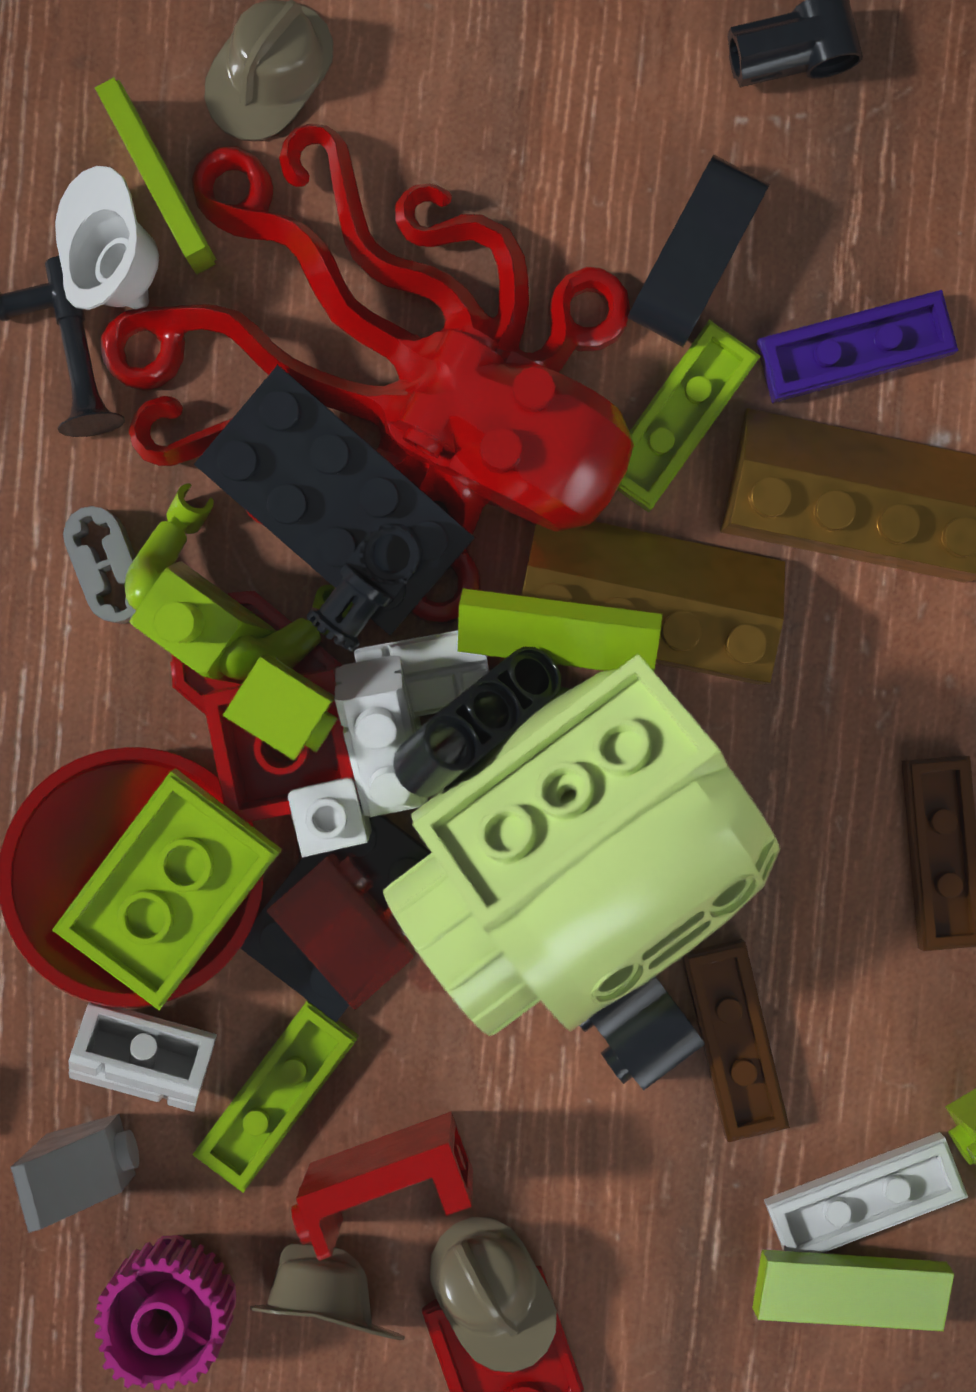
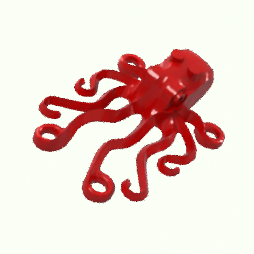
M306 124L295 128L283 142L279 156L284 178L294 187H304L307 185L310 176L301 164V152L306 146L312 144H320L325 148L328 153L331 180L343 239L352 259L372 279L390 288L426 297L441 308L445 317L444 328L423 338L373 313L357 301L343 280L338 265L326 243L309 226L290 216L268 212L273 198V183L270 174L257 156L238 146L215 148L200 160L195 167L191 180L197 207L206 219L217 228L234 236L254 240H270L287 246L298 259L315 296L332 323L361 344L389 360L395 366L400 380L386 386H375L357 383L318 370L293 358L274 344L259 326L240 311L211 304L132 309L117 316L108 324L101 336L103 362L114 378L130 388L141 390L159 388L176 376L184 360V334L188 331L200 329L223 333L239 345L268 375L279 365L326 407L376 424L381 434L380 444L376 450L432 500L442 502L447 508L448 514L472 535L482 509L486 504L503 508L517 516L557 532L590 525L605 509L627 472L634 447L633 440L623 414L613 403L589 387L559 372L574 350L579 352L602 350L617 342L627 328L628 315L630 313L628 293L615 275L596 267H585L566 275L553 291L549 301L550 337L541 349L533 353L524 352L519 348L529 307V278L525 255L509 228L482 214H461L430 227L420 226L415 218V208L419 204L432 202L440 207H445L452 200L450 191L430 183L412 186L403 192L395 204L397 226L405 239L417 246L435 247L473 240L491 249L499 276L498 314L492 318L483 311L469 290L450 274L431 265L395 256L387 252L374 240L363 212L348 145L337 132L327 125ZM240 170L248 176L250 182L248 195L237 205L224 204L215 199L213 191L215 180L226 171ZM584 292H595L604 296L609 305L607 318L594 327H582L576 324L570 314V303L574 297ZM141 331H149L156 335L161 342L160 352L156 359L143 368L131 367L127 362L124 350L128 339ZM160 396L146 401L134 413L129 428V435L132 446L143 460L158 466H174L200 457L231 419L191 434L169 445L161 446L155 444L151 437L150 430L152 424L157 419L163 417L170 419L178 418L182 414L183 407L179 400L172 396ZM247 511L248 515H249L254 521H256V522H258L259 524H261L255 517H253V516ZM467 550L450 567L458 577V591L453 598L446 602H433L424 597L411 612L413 615L427 623L448 625L459 620V603L463 588L481 591L479 570Z

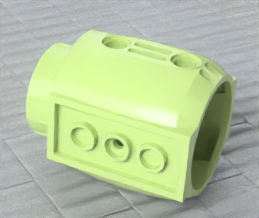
M638 654L619 669L599 672L552 700L443 791L411 814L414 822L412 824L432 853L383 890V894L402 930L428 968L461 1010L482 1032L488 1036L496 1034L539 1001L547 1007L564 1027L572 1031L602 1008L644 985L730 920L765 886L779 854L780 846L765 818L728 767L720 749Z

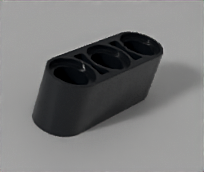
M713 155L635 300L628 319L684 347L770 184Z
M522 647L514 651L431 717L402 743L395 752L393 767L400 784L410 793L420 797H432L443 791L555 697L560 690L561 676L554 660L538 648Z

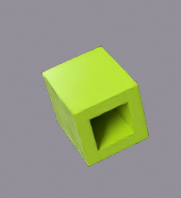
M269 654L259 657L223 714L227 719L293 760L297 758L305 746L317 752L338 719L328 712V709L335 700L334 695Z

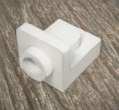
M346 777L294 789L289 793L288 801L302 857L368 842L372 832L369 816L363 815L355 782L352 778Z

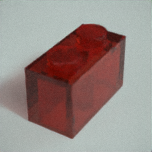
M332 852L266 911L355 1011L415 957L416 949L402 930L390 907L384 911L367 892L374 884L365 871L351 857L347 856L341 862Z

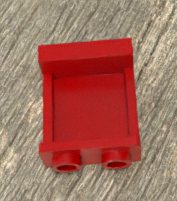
M452 1111L311 1162L301 1187H299L296 1196L297 1204L291 1206L294 1227L303 1245L312 1243L319 1261L331 1257L343 1221L342 1210L429 1178H433L446 1216L471 1207L473 1168Z

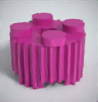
M180 1235L162 1236L156 1241L154 1246L148 1242L141 1251L138 1249L134 1250L130 1257L122 1262L98 1298L99 1302L96 1309L99 1312L94 1319V1324L99 1325L95 1332V1338L103 1339L99 1346V1351L104 1352L106 1361L102 1367L105 1370L110 1368L114 1370L112 1378L115 1381L121 1377L124 1378V1387L127 1389L132 1384L145 1388L148 1383H153L154 1390H160L163 1383L167 1384L169 1390L174 1389L177 1381L181 1382L183 1386L188 1384L189 1381L195 1384L198 1382L201 1374H206L212 1362H215L233 1321L234 1316L232 1313L236 1305V1288L230 1274H222L225 1265L223 1262L215 1264L213 1261L215 1254L213 1252L205 1255L203 1253V1245L200 1244L196 1249L192 1248L191 1240H186ZM162 1309L171 1314L170 1318L165 1319L161 1317L157 1310Z

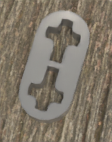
M94 506L80 508L65 523L63 537L65 547L87 603L93 613L102 620L118 624L130 623L129 621L136 610L128 604L126 598L125 604L127 608L122 612L115 605L105 604L103 599L104 596L112 592L106 572L112 570L118 583L124 585L126 573L136 557L127 531L118 517L103 508ZM91 521H94L96 525L102 528H110V534L102 539V545L108 558L104 561H101L95 548L81 544V538L89 534L87 524Z

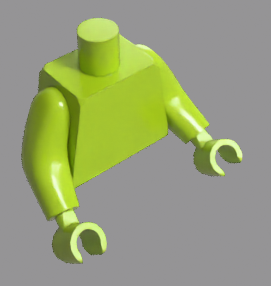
M189 483L183 484L178 489L166 513L168 522L161 521L138 552L126 573L124 584L126 600L136 610L129 622L136 629L206 678L243 684L259 657L266 654L271 655L293 669L321 643L320 634L327 635L330 631L327 629L325 633H321L317 630V627L313 626L312 622L304 618H299L277 631L181 561L175 563L187 541L186 534H193L201 529L214 505V501L210 497L204 508L199 509L186 503L185 497L192 485ZM332 585L320 587L316 592L312 607L321 608L335 587ZM352 602L349 604V606H348V607L346 608V610L343 612V614H342V617H343V618H345L346 615H347V614L349 613V611L351 610L352 605H353Z

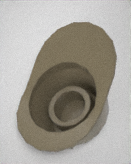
M266 0L252 5L240 15L233 33L213 60L205 78L204 99L210 116L225 133L240 140L262 141L281 133L295 119L316 87L324 79L333 61V39L327 24L314 10L294 0H289L288 2Z
M471 1217L455 1223L439 1238L431 1255L430 1279L435 1296L461 1345L476 1362L493 1371L516 1372L533 1366L548 1351L556 1333L557 1310L548 1286L524 1243L511 1227L494 1218Z
M290 1244L286 1246L281 1253L279 1267L274 1277L267 1305L250 1306V1310L256 1312L315 1317L390 1339L404 1340L405 1336L372 1324L367 1275L355 1258L345 1250L334 1248L331 1257L319 1261L313 1245Z

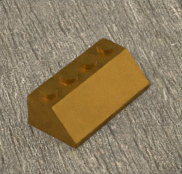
M747 408L744 413L720 532L963 583L976 580V455Z
M595 521L590 525L559 532L536 524L521 596L662 614V623L656 664L761 685L771 683L782 631L786 561Z

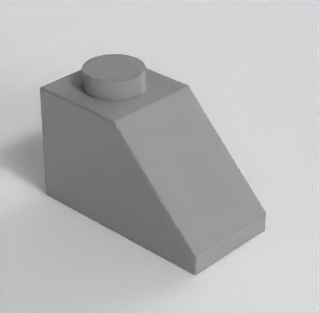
M120 1114L47 1133L11 1166L28 1233L43 1229L121 1193L136 1175L134 1168L139 1166L137 1142L131 1130L124 1131Z

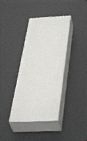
M938 1132L766 1198L764 1202L783 1251L824 1253L968 1198L946 1138Z

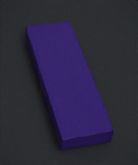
M942 290L762 337L756 342L772 403L948 357L958 351Z

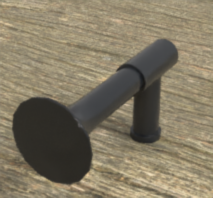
M60 257L49 258L45 262L49 283L4 294L0 292V320L4 322L8 321L11 317L53 307L56 323L60 326L72 390L70 416L58 426V431L60 434L70 437H90L114 431L124 424V417L108 410L99 396L83 323L85 320L83 309L74 307L66 298Z

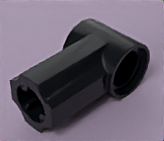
M805 0L796 6L791 13L730 27L727 36L729 61L733 77L737 80L740 88L806 72L807 77L813 79L831 77L853 68L863 59L849 0Z

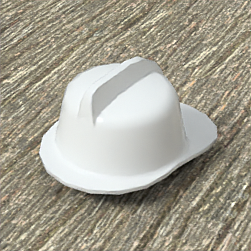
M95 166L82 171L66 189L60 200L55 220L56 243L63 272V286L66 298L78 309L90 310L101 305L112 307L127 306L136 310L145 308L149 304L148 288L153 282L158 269L159 252L154 239L137 222L132 196L123 176L113 168Z

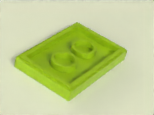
M175 768L170 771L52 930L156 1009L160 1010L278 856L282 848Z

